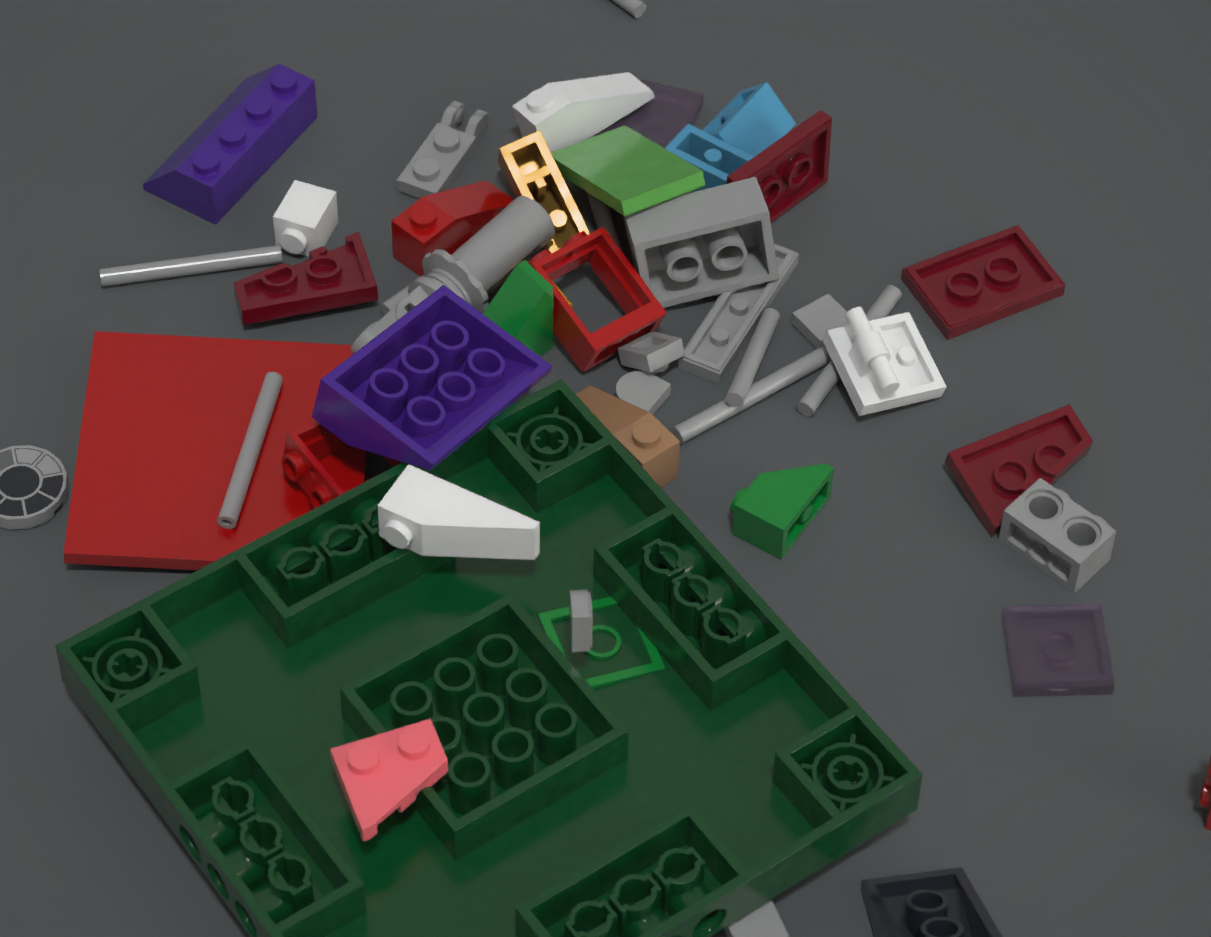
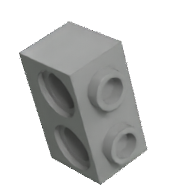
M1039 478L1004 510L999 541L1072 593H1075L1110 561L1116 530L1110 527L1102 517L1093 515L1073 501L1063 490L1054 488Z

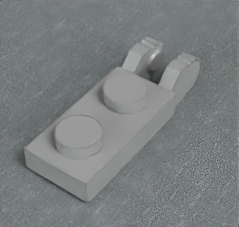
M452 101L450 106L444 111L441 123L435 125L397 178V190L417 198L448 190L476 151L477 143L488 126L489 113L480 109L476 110L469 119L465 132L456 129L460 122H462L465 107L463 103Z

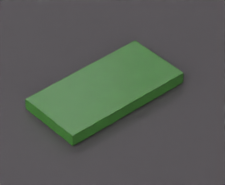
M626 125L551 152L563 177L624 216L634 214L705 186L701 169Z

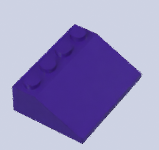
M442 285L320 380L312 418L349 446L431 471L551 372L552 365L453 291Z

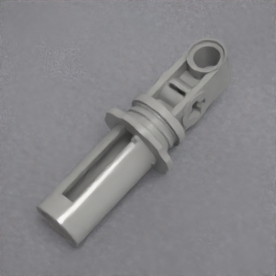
M518 196L452 255L447 251L436 249L433 253H428L422 260L424 276L416 278L409 285L408 296L403 298L379 321L372 323L359 335L351 346L350 352L352 354L357 352L442 285L483 314L489 305L488 295L509 277L516 265L523 260L527 261L554 238L555 227L549 214L535 200L527 196Z

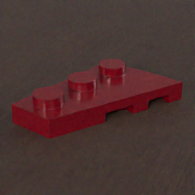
M359 231L346 236L345 245L330 251L324 246L309 252L308 260L294 266L280 263L234 282L235 298L243 325L268 322L272 319L300 314H312L321 310L355 306L378 300L377 284Z
M1068 404L948 452L945 463L992 538L1000 531L1003 512L1039 478L1052 485L1090 450L1093 440L1071 405Z

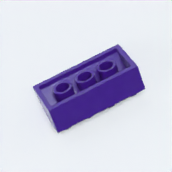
M276 64L246 78L143 183L144 191L216 225L317 118L315 80L281 64Z

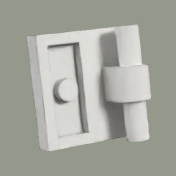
M855 307L845 314L849 323L848 326L827 330L823 338L824 345L859 416L942 397L947 386L909 312L868 321L862 307Z

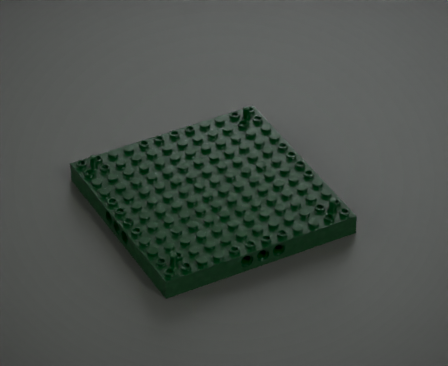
M562 379L506 408L431 471L414 466L540 522V553L535 560L422 556L407 548H397L387 542L386 539L380 537L377 505L408 466L407 463L402 462L55 645L61 678L65 686L250 937H711L918 809L923 774ZM587 589L591 594V601L611 596L617 605L592 611L593 626L607 625L614 628L621 637L620 650L616 655L608 659H594L584 651L572 652L569 618L552 622L565 653L564 656L543 631L538 620V614L568 607L569 590ZM638 627L658 650L665 669L593 689L585 679L652 663L638 632ZM605 631L592 633L591 650L598 653H606L615 647L616 640L612 634ZM431 719L448 759V772L431 787L423 788L417 794L416 800L404 811L399 812L396 809L377 825L378 833L370 840L363 841L331 762L330 749Z

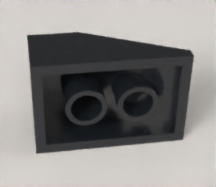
M962 867L862 880L861 889L875 937H1002Z

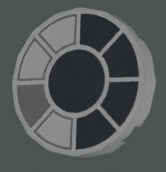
M32 445L10 446L0 450V527L9 530L30 529L48 522L55 516V510L60 507L61 503L64 506L68 499L69 482L67 472L61 460L50 451Z

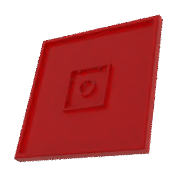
M94 331L63 551L64 564L199 570L313 510L314 508L308 495L297 482L291 481L283 470L281 460L288 432L315 421L312 418L320 380L353 355L350 352L352 345ZM268 372H276L283 377L280 393L236 527L226 529L217 523V519L265 375ZM347 445L318 458V461L344 491L365 482L367 451Z

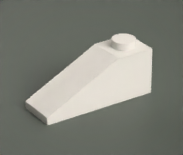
M630 72L548 83L531 92L527 97L512 105L522 137L540 130L550 152H554L593 137L655 97L650 88Z
M409 464L377 505L379 536L397 548H407L422 556L535 560L540 553V522Z

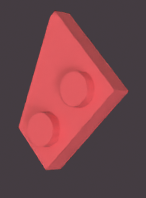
M431 719L330 749L331 762L363 841L373 838L378 833L377 825L396 809L399 812L404 811L416 800L417 794L423 788L431 787L448 772V759Z

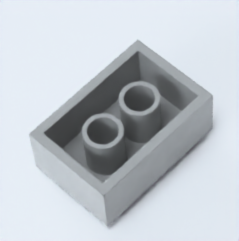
M756 177L684 194L634 214L624 216L633 268L663 308L779 279L770 214Z

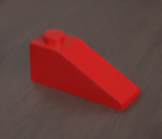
M487 180L423 196L391 220L393 258L418 276H423L422 260L424 256L428 253H433L436 249L447 251L452 255L514 199Z

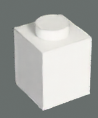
M294 180L273 215L275 245H280L281 249L290 253L301 254L309 257L310 251L325 246L338 224L336 191Z

